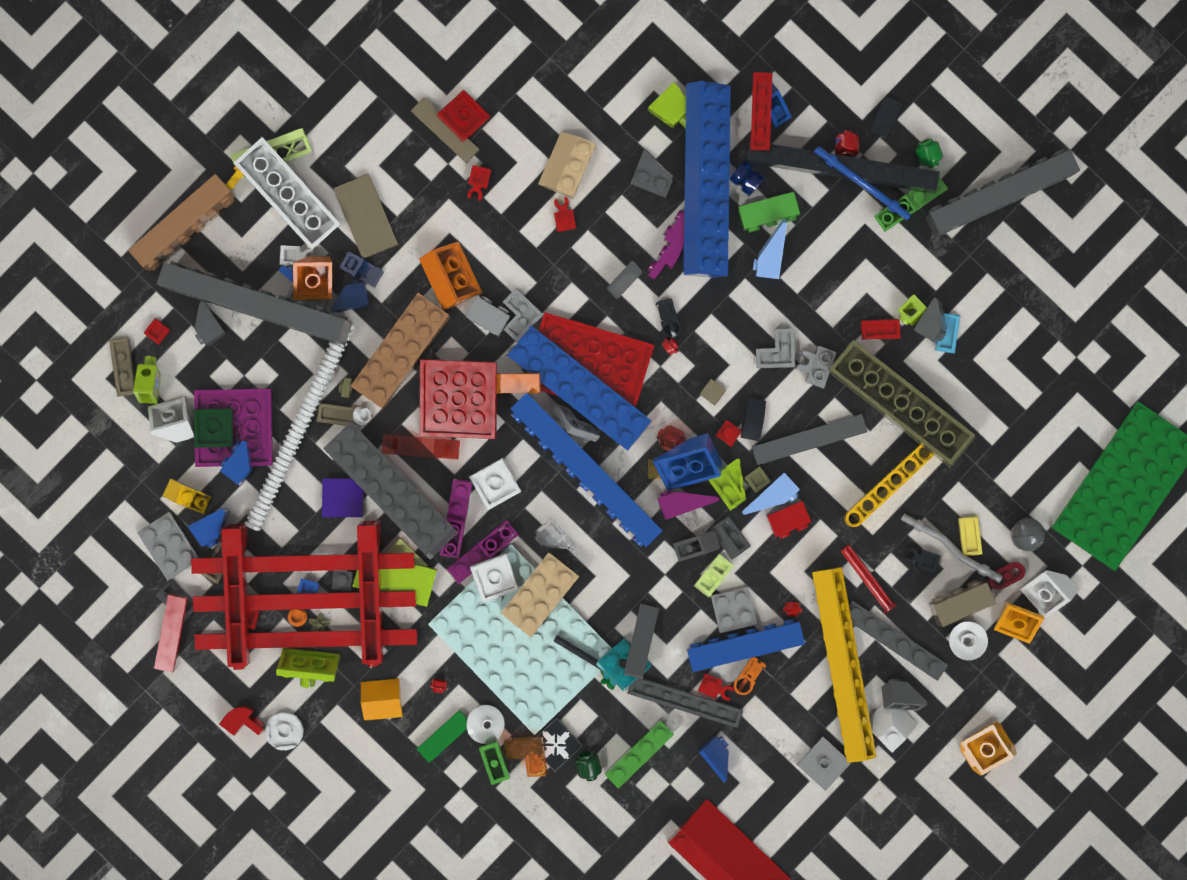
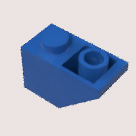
M245 440L242 442L238 441L232 449L234 453L230 458L226 457L220 465L222 467L220 472L237 485H241L252 471L249 443Z

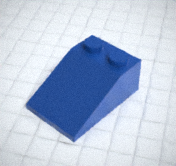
M708 433L690 438L653 460L667 491L720 477L722 471V460Z

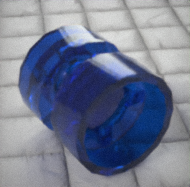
M743 161L731 175L729 181L736 187L741 186V191L750 197L765 178L759 172H753L752 167Z

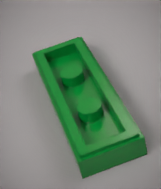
M459 710L417 748L418 752L428 763L467 729L466 716Z

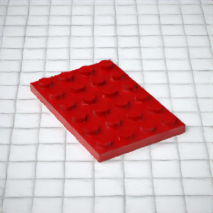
M544 312L539 332L636 408L654 345ZM541 383L542 392L557 396L554 392H552L549 388H547L545 385Z

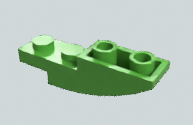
M939 176L936 194L912 190L898 199L897 202L900 203L902 208L913 214L948 190V188ZM887 208L874 216L884 232L904 220L899 214L893 213Z

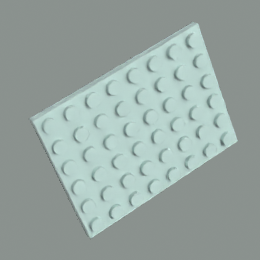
M511 544L501 554H507L518 588L520 589L534 572L535 568ZM473 580L428 625L535 735L600 672L598 668L553 642L556 635L598 660L612 648L564 598L559 601L532 637H529L501 614L519 590L483 603L475 580Z

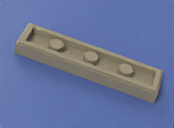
M424 97L411 110L423 124L466 164L479 151L469 139L463 143L436 116L439 111Z

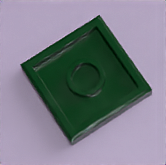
M233 408L193 409L194 448L234 447Z

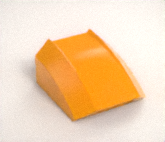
M997 721L992 722L960 742L961 753L972 770L980 776L1011 760L1017 754L1014 744L1004 731L1002 725Z

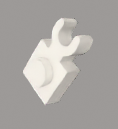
M281 245L279 265L293 266L294 261L306 258L305 255L313 253V250L307 249L300 252V246Z

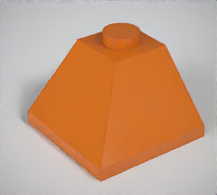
M310 256L293 262V300L332 299V261L330 256Z

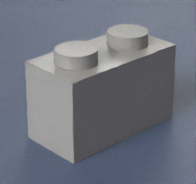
M484 296L481 299L476 297L465 317L499 337L511 318L507 315L509 311L501 306L498 308L492 306V301Z

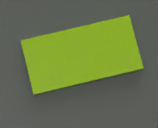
M416 563L415 568L380 569L381 592L416 591V604L427 607L437 569ZM359 570L356 572L353 587L359 588Z

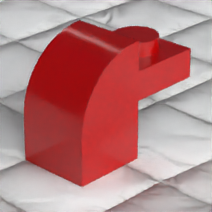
M247 706L232 709L219 723L221 727L233 736L237 735L243 725L247 726L258 736L265 730L263 721L256 716L254 718L251 717L255 710Z

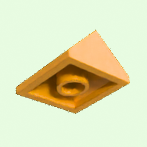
M1004 602L994 630L1030 644L1042 624L1044 616Z
M399 678L361 682V707L364 720L403 717Z

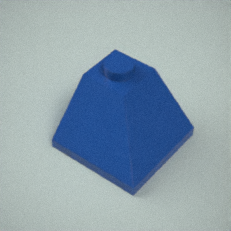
M222 508L188 526L202 547L207 546L211 548L219 543L217 540L222 538L221 529L226 526L230 513L228 508Z
M715 735L702 745L698 751L720 779L726 782L729 751L726 747L729 744L722 736L718 738Z

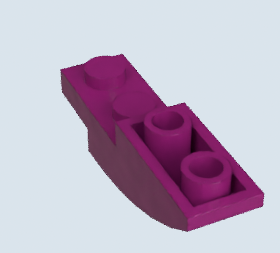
M680 209L674 218L676 223L673 227L669 225L663 233L666 236L664 241L669 246L664 245L658 254L661 256L658 262L653 261L648 268L650 272L648 277L653 280L657 278L665 265L672 269L684 246L685 210L682 211Z
M453 479L446 520L458 533L441 549L440 556L459 559L469 509L472 481Z
M506 520L447 568L446 571L459 585L472 574L471 565L492 558L519 534Z

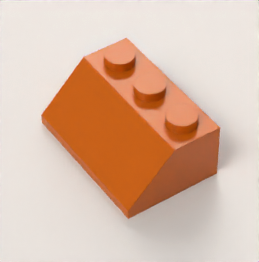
M459 241L433 249L419 258L443 310L457 306L483 293Z

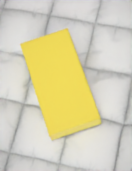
M978 516L958 518L962 554L965 556L982 554Z

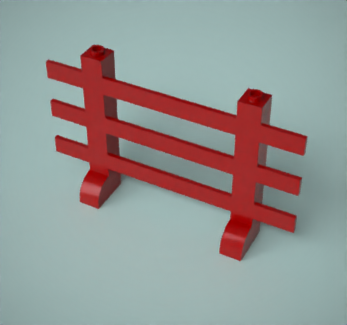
M381 520L361 521L357 525L358 554L245 557L247 545L246 524H228L221 529L223 557L191 558L192 574L223 573L224 595L193 596V612L225 611L226 633L195 634V650L227 649V666L233 667V670H242L249 665V649L362 646V664H367L368 667H376L382 664L384 660L383 645L418 644L417 629L382 630V607H416V591L381 592L380 569L415 568L414 553H380ZM359 570V592L247 595L246 573ZM360 608L361 630L249 633L248 611Z

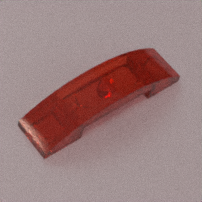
M383 434L382 454L459 460L460 441Z

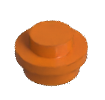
M304 609L289 611L288 621L291 625L298 627L305 624L307 613Z

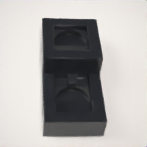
M750 397L746 399L745 415L741 426V438L760 441L766 401Z

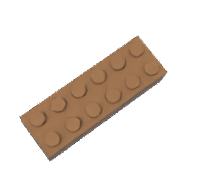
M214 174L128 251L146 270H157L162 265V260L166 257H172L177 252L176 248L178 246L187 244L191 240L190 236L193 233H199L203 230L205 223L209 219L211 221L220 214L219 211L223 207H229L234 202L233 198L236 196Z
M417 293L351 384V387L384 410L449 320L450 315Z

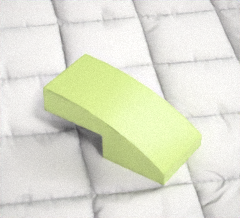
M718 554L694 587L707 597H710L734 565Z

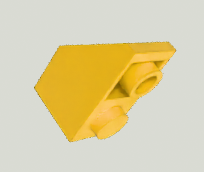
M170 479L163 494V497L202 514H204L211 499V496L173 479Z

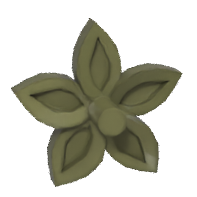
M321 612L318 614L317 620L315 618L308 619L310 624L314 625L311 631H326L325 627L331 623L328 620H323Z

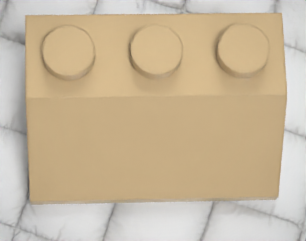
M561 132L538 185L574 199L596 149V144L579 136Z

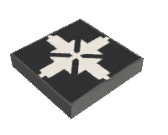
M557 717L529 743L554 772L583 746Z

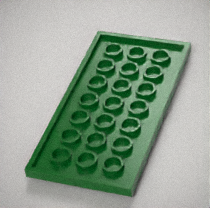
M1137 401L1051 528L1111 570L1116 571L1187 467V434Z

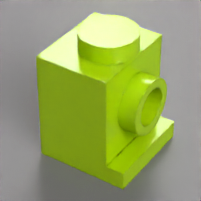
M913 294L897 311L901 314L899 318L906 325L910 323L914 326L921 319L927 307ZM916 310V313L911 316V311Z

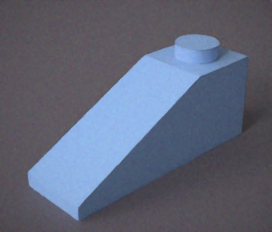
M787 219L781 220L758 253V259H754L753 270H756V276L779 279Z
M783 473L741 513L745 515L780 505L787 501L791 503L799 496L797 492L800 489Z

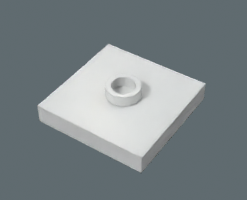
M503 458L469 477L487 510L521 492Z
M506 553L470 566L483 603L519 590Z

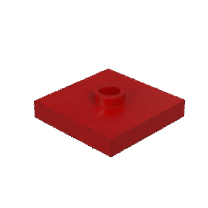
M464 89L436 115L463 143L490 119V115Z

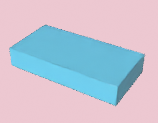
M944 313L947 325L946 335L941 342L939 341L936 344L935 351L954 354L960 315Z

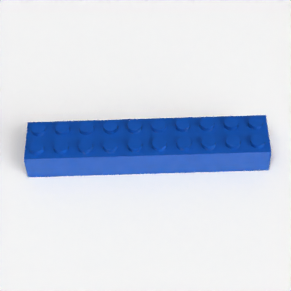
M706 81L686 84L684 275L717 278L728 276L731 85Z
M528 393L510 408L513 412L511 416L518 423L522 421L526 425L524 429L532 437L536 435L540 439L538 444L545 451L550 449L554 453L551 457L559 465L563 463L567 467L565 471L572 478L576 476L580 480L578 484L586 492L590 490L594 494L592 498L599 506L603 503L608 508L605 512L612 519L618 518L621 522L619 526L626 533L630 531L634 535L632 539L640 547L642 545L647 547L663 531Z

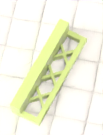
M303 128L266 141L275 152L281 147L289 150L286 157L282 158L284 162L312 152ZM304 140L306 150L298 152L293 149L297 141ZM249 148L231 154L233 163Z

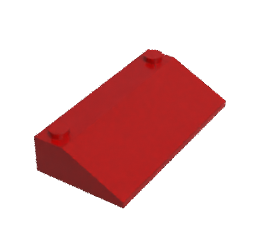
M708 799L667 840L668 844L706 880L791 879Z

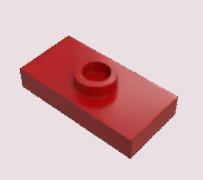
M900 319L861 321V340L900 339Z

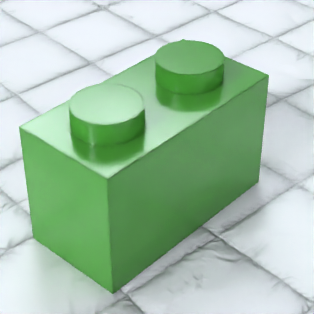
M498 740L480 746L479 751L491 785L510 779L511 776Z

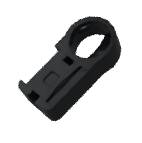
M668 298L656 302L660 318L663 320L661 321L663 334L670 339L676 338L681 332V325L678 321L672 299ZM672 322H675L678 326L677 334H675ZM666 323L669 324L672 336L665 332Z

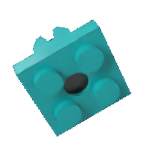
M625 638L598 660L596 664L604 672L605 679L609 678L611 685H617L622 691L626 690L638 679L624 675L631 645ZM648 661L644 673L651 668V664Z

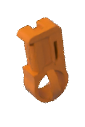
M755 657L750 658L739 676L734 680V691L739 695L749 694L756 683L754 680L759 676L762 667L766 668V665ZM745 678L739 686V688L737 689V682L740 679ZM747 681H749V690L745 693H741V690L743 689Z

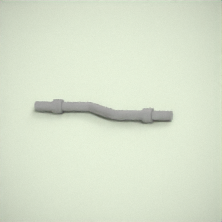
M904 513L901 518L902 521L913 526L916 531H922L942 542L958 561L977 570L978 574L984 577L988 576L1000 583L1003 576L992 571L984 563L981 565L963 555L945 535L925 525L924 521L916 520Z

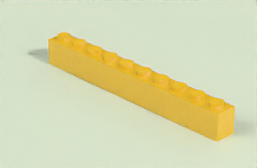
M842 567L812 572L847 763L867 761L877 756Z

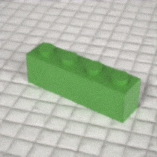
M659 719L605 772V775L619 789L674 733Z

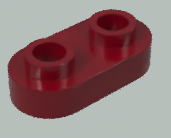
M1011 562L994 571L1003 576L999 584H996L989 577L988 583L993 589H1004L1024 578L1025 567L1019 562ZM1013 568L1018 570L1016 575H1013L1011 572Z

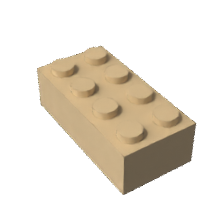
M548 553L501 614L529 637H532L579 576L551 553Z

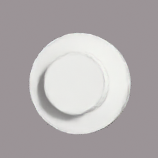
M360 405L354 409L353 419L355 423L363 425L371 419V412L366 406Z

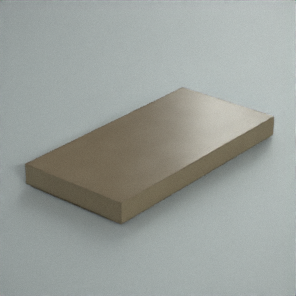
M369 174L333 188L362 259L398 245Z

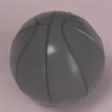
M1022 518L1013 525L1011 539L1018 549L1034 551L1043 544L1045 530L1039 521L1033 518Z

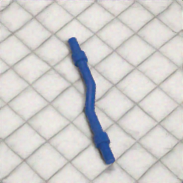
M820 146L816 148L814 152L823 158L827 165L835 167L853 182L887 205V209L891 212H896L905 220L909 219L911 214L902 208L899 202L895 199H890L876 187L858 176L838 161V157L834 154L830 155Z

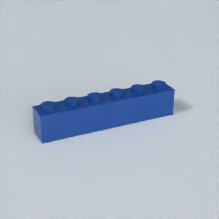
M790 619L783 621L784 625L776 627V623L764 626V630L757 631V628L746 630L744 635L739 636L738 633L727 635L728 639L720 640V637L709 639L708 644L701 645V642L690 644L687 653L692 672L805 645L800 622Z

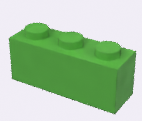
M794 192L743 205L737 209L743 231L748 230L749 233L760 230L759 227L767 225V228L776 226L782 219H787V223L797 220L796 217L800 215Z

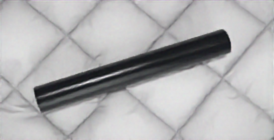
M556 635L553 642L601 670L596 665L598 659Z

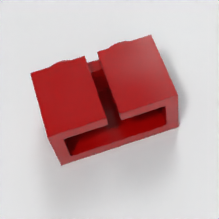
M803 501L766 516L774 537L779 536L780 539L791 535L790 531L796 528L798 532L808 528L807 524L811 523Z

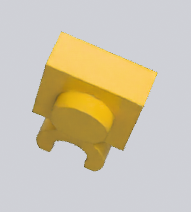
M236 166L233 168L235 173L226 183V186L231 190L243 176Z

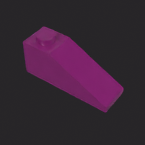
M671 490L660 493L661 497L657 498L664 520L720 501L719 497L681 492L671 493Z

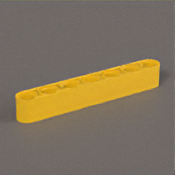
M919 444L846 512L844 516L845 523L850 527L861 525L934 455L928 451V456L925 459L921 458L919 450L924 447ZM907 461H912L914 464V469L911 472L905 469ZM893 474L900 476V482L897 485L891 482ZM879 487L886 489V495L883 498L877 495ZM865 500L872 502V508L869 511L863 508ZM851 513L858 515V521L855 524L849 521Z

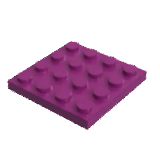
M272 389L194 390V409L233 408L234 446L238 441L242 442L245 440L249 443L252 466H273ZM233 447L195 448V467H221L222 461L226 457L230 458L234 453L232 451Z

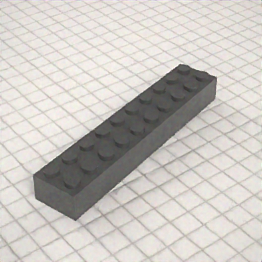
M171 261L170 264L163 263L157 285L167 290L340 345H346L352 324L342 314L333 312V315H330V312L323 308L315 306V309H312L311 306L301 301H297L295 304L288 297L279 295L276 298V295L269 291L261 289L258 292V289L247 284H243L241 287L234 280L225 278L222 281V278L215 274L207 272L204 275V272L193 267H188L187 270V267Z

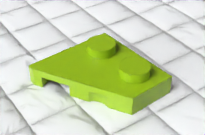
M737 458L722 469L720 477L708 480L730 511L746 500L740 460Z

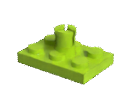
M283 648L276 676L301 678L300 686L303 688H309V681L311 688L315 686V680L334 682L340 654Z

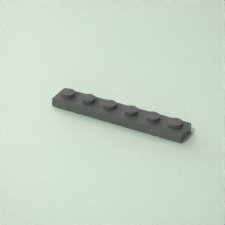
M854 601L850 602L849 609L853 625L936 681L939 680L948 666L946 663Z

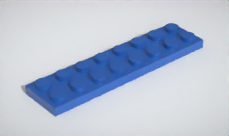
M532 326L529 327L507 355L528 373H540L543 385L627 451L651 422L648 417Z

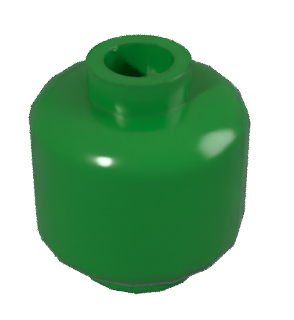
M930 138L918 143L916 154L920 164L929 168L938 166L939 161L943 158L939 142Z

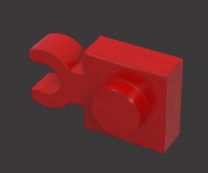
M472 165L468 185H472L473 188L468 191V198L471 199L472 193L477 192L479 194L478 201L482 200L481 188L487 189L491 169Z
M564 197L565 204L562 206L558 204L557 199L554 200V205L559 210V212L554 213L557 232L576 229L573 209L567 210L569 204L567 197Z
M705 673L698 692L716 698L717 694H721L724 700L729 701L730 697L725 696L724 693L728 689L734 691V688L729 685L721 686L723 680Z

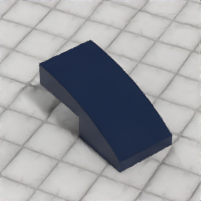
M349 251L339 267L374 288L384 273L380 268Z

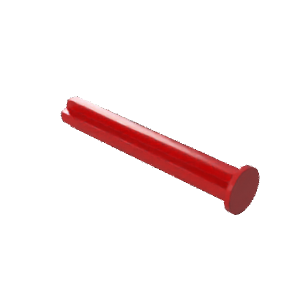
M850 545L843 548L841 553L883 607L884 613L895 607L897 604L892 602Z

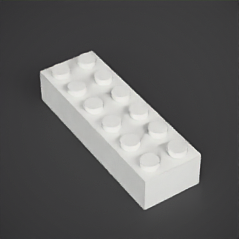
M263 137L233 163L311 250L340 225L335 217Z

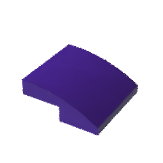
M322 479V517H363L364 491L353 479Z

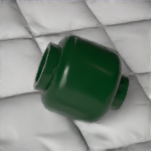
M592 751L580 753L575 760L577 774L581 779L594 781L602 772L599 756Z

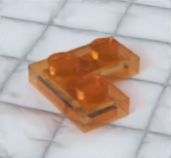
M543 737L509 738L504 740L506 759H525L527 777H539L548 774Z

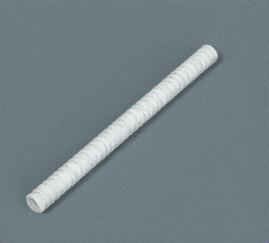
M353 325L351 326L347 338L348 341L350 340L349 336L353 334L351 331L355 330V327ZM329 342L330 347L326 348L327 353H324L325 357L321 359L322 364L318 365L320 368L316 370L317 374L313 376L315 379L314 381L311 380L312 385L308 387L309 391H306L307 396L303 397L305 400L301 402V408H298L299 413L295 414L297 417L293 419L294 423H291V429H288L289 434H286L285 437L287 438L283 440V446H280L282 449L278 451L279 455L275 457L276 462L272 463L274 466L270 468L271 472H268L267 475L269 476L265 478L266 483H263L262 486L264 487L260 489L261 493L257 495L259 498L255 500L256 504L252 506L253 510L249 512L251 515L247 517L248 521L244 523L247 527L256 531L261 530L260 525H263L262 521L266 519L265 515L269 513L267 510L271 508L270 504L274 502L273 498H276L275 493H278L281 481H284L282 478L286 476L285 472L289 470L288 466L292 464L290 461L294 459L293 455H296L297 452L295 451L299 449L298 444H301L302 441L300 440L304 438L303 434L307 432L305 429L309 427L308 423L312 421L311 417L315 415L313 412L317 411L316 406H319L320 403L318 402L322 400L321 395H324L325 392L323 391L327 389L326 385L330 383L328 381L329 378L332 379L331 374L335 372L334 368H337L336 363L340 362L339 357H342V351H345L344 345Z

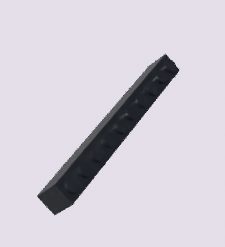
M749 140L746 155L747 163L851 180L835 167L827 165L826 161L814 151L770 144V151L750 150L751 141ZM834 154L838 157V161L868 183L936 194L940 171Z

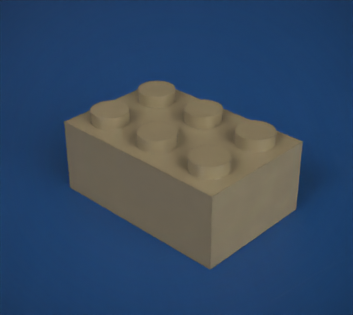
M975 580L967 584L968 588L963 589L959 587L950 591V595L947 597L941 595L933 598V603L928 605L937 625L944 627L995 605L996 602L987 582Z

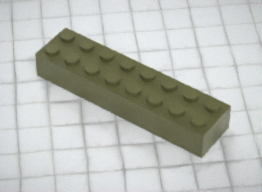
M855 340L849 344L829 369L832 376L949 468L954 465L975 439L974 433Z

